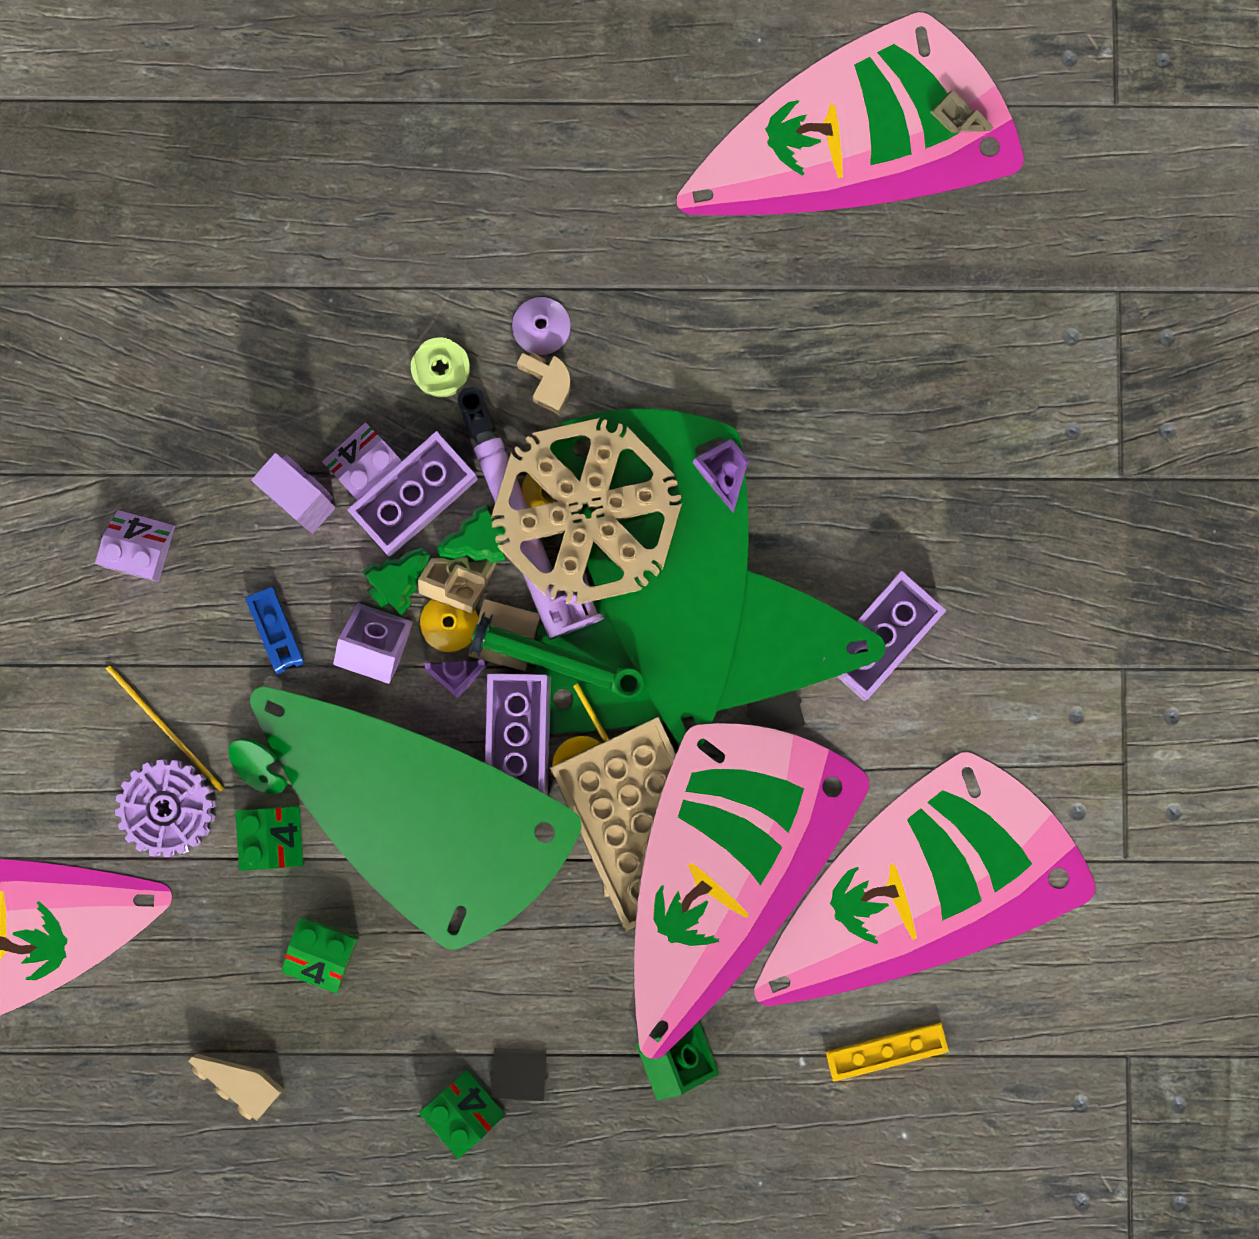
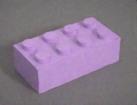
M436 431L348 509V512L389 557H392L478 479L476 474Z
M274 453L251 479L254 484L312 534L335 509V506L330 502L333 499L330 493L315 478L304 472L287 454L281 458L277 453Z
M901 571L856 620L883 639L886 647L884 656L875 663L837 676V678L863 701L868 700L946 610ZM866 640L851 642L847 645L846 650L850 654L868 652Z
M487 674L485 763L548 796L551 677L548 675Z

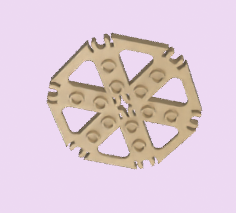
M599 418L534 432L532 437L538 441L539 444L537 445L532 437L527 436L525 442L531 449L528 452H523L517 446L514 448L515 455L521 461L515 458L512 453L510 454L491 519L496 517L504 518L495 519L492 522V528L503 527L505 529L503 535L495 537L496 543L509 541L504 545H498V548L545 597L550 585L553 587L550 593L552 600L555 599L558 591H565L567 593L565 604L568 605L572 601L573 593H577V600L574 605L642 590V587L636 583V578L642 586L646 587L649 582L644 578L643 573L651 571L655 576H658L660 573L659 568L652 564V562L659 565L661 570H663L682 503L679 505H669L676 504L681 500V495L671 496L668 494L669 488L677 486V480L664 482L666 479L674 478L675 475L628 427L623 438L620 437L623 430L622 424H618L617 430L614 433L608 432L606 430L608 420L606 419L602 421L600 430L596 429ZM579 435H585L590 439L591 446L580 481L551 452L550 446L554 441ZM623 449L633 450L653 472L652 479L647 482L609 490L619 453ZM520 472H527L555 502L523 510L512 509L509 505V499L516 476ZM584 504H587L588 508L596 509L591 513V518L586 519L584 514L578 513V511L582 510ZM657 511L661 512L664 516V524L658 544L654 549L650 550L645 549L618 522V520ZM564 533L554 569L549 573L540 572L520 550L522 542ZM593 541L624 572L621 580L595 587H589L583 582V574Z

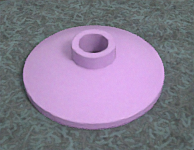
M537 297L524 302L517 309L513 317L512 330L514 338L520 347L529 353L537 355L552 354L566 343L570 334V318L567 311L560 303L550 298ZM539 319H543L547 325L545 328L539 329L535 325Z

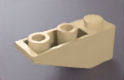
M200 1054L194 1055L188 1061L193 1065L191 1070L202 1080L208 1078L216 1085L214 1088L216 1093L225 1100L231 1098L239 1105L237 1107L238 1112L249 1120L254 1118L257 1121L284 1091V1088L261 1069Z

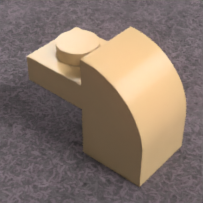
M522 353L517 362L518 369L541 380L532 397L533 402L560 415L568 400L571 389L570 376L566 366L556 356L552 358L548 366L545 364L546 360L534 353H530L528 356Z

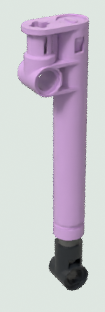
M465 388L458 395V406L471 439H476L478 444L474 451L480 460V466L496 503L509 457L507 452H505L502 439L495 438L493 432L496 431L483 394L477 388ZM476 397L480 401L479 405L475 409L465 408L464 402L467 398ZM516 477L509 505L514 510H523L529 507ZM541 538L521 543V552L540 572L549 573L553 570ZM584 573L583 582L590 587L587 576ZM524 575L549 640L559 638L604 619L603 614L597 613L593 601L583 603L588 613V616H586L582 604L574 605L577 600V593H573V598L569 605L565 604L567 598L565 591H558L555 599L552 600L550 598L553 588L551 585L545 597Z

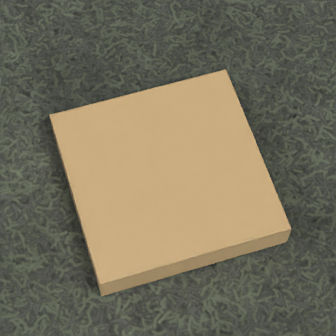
M483 600L477 624H479L485 612L484 617L490 618L493 615L491 620L492 626L535 640L536 630L541 619L539 613ZM485 648L482 649L479 657L478 652L472 651L471 655L469 652L468 655L472 658L525 672L528 667L527 662Z

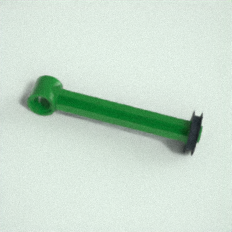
M485 612L479 624L476 625L471 639L473 643L470 655L472 651L478 652L479 657L482 649L485 648L611 690L610 692L628 699L636 697L643 689V677L634 669H626L620 666L615 667L492 626L491 620L493 615L490 618L484 617ZM626 675L635 677L637 687L633 692L622 690L620 686L622 677Z

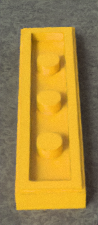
M936 1022L825 1051L832 1081L835 1082L949 1052L942 1023Z

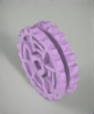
M157 760L156 766L153 762H147L142 765V771L133 770L130 773L132 779L130 781H123L121 784L124 792L116 796V801L120 803V808L115 809V816L121 817L122 820L118 824L119 830H126L128 834L125 839L128 843L135 841L137 843L135 849L140 852L149 849L150 856L156 857L163 853L164 857L175 856L176 851L179 854L189 852V845L192 847L198 846L202 843L200 836L208 835L211 831L208 823L214 822L216 815L211 813V809L217 807L216 800H211L210 798L214 790L212 786H205L204 782L207 778L204 774L196 775V768L192 765L183 767V762L178 760H172L170 764L168 760ZM169 801V808L172 811L163 815V808L160 805Z

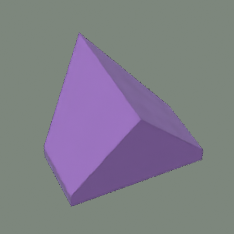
M730 439L695 458L693 464L734 513L745 470L750 460L735 442Z
M478 660L477 662H442V664L424 663L425 670L457 698L465 692L486 668L485 660Z

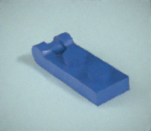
M274 587L246 597L245 600L276 674L285 672V668L294 664L296 667L304 664L303 656L298 648ZM287 646L290 654L280 658L277 650Z

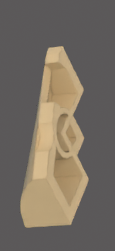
M468 557L454 560L431 558L418 579L419 594L472 614L489 582L496 562L491 563L488 560L487 562H468Z

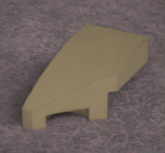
M954 90L950 91L930 112L951 133L991 131L994 128L978 110L973 111Z

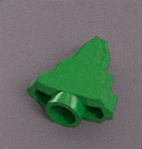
M488 504L473 510V516L462 521L459 531L447 535L437 545L440 557L458 559L469 556L475 561L487 559L491 563L506 560V555L498 548V545L503 544L496 543L495 540L496 536L505 533V529L503 527L492 528L494 518L491 519L492 514Z
M419 548L407 552L399 560L388 558L380 565L373 562L362 571V574L372 585L367 592L382 608L390 604L402 615L412 604L410 597L418 589L417 578L424 571L431 555L424 548Z

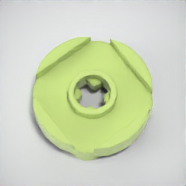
M443 337L432 338L425 341L416 351L415 355H413L411 373L416 385L425 394L434 397H448L456 394L466 386L470 374V362L465 350L457 343ZM438 360H442L445 365L449 364V369H446L443 375L432 371V367L437 366Z

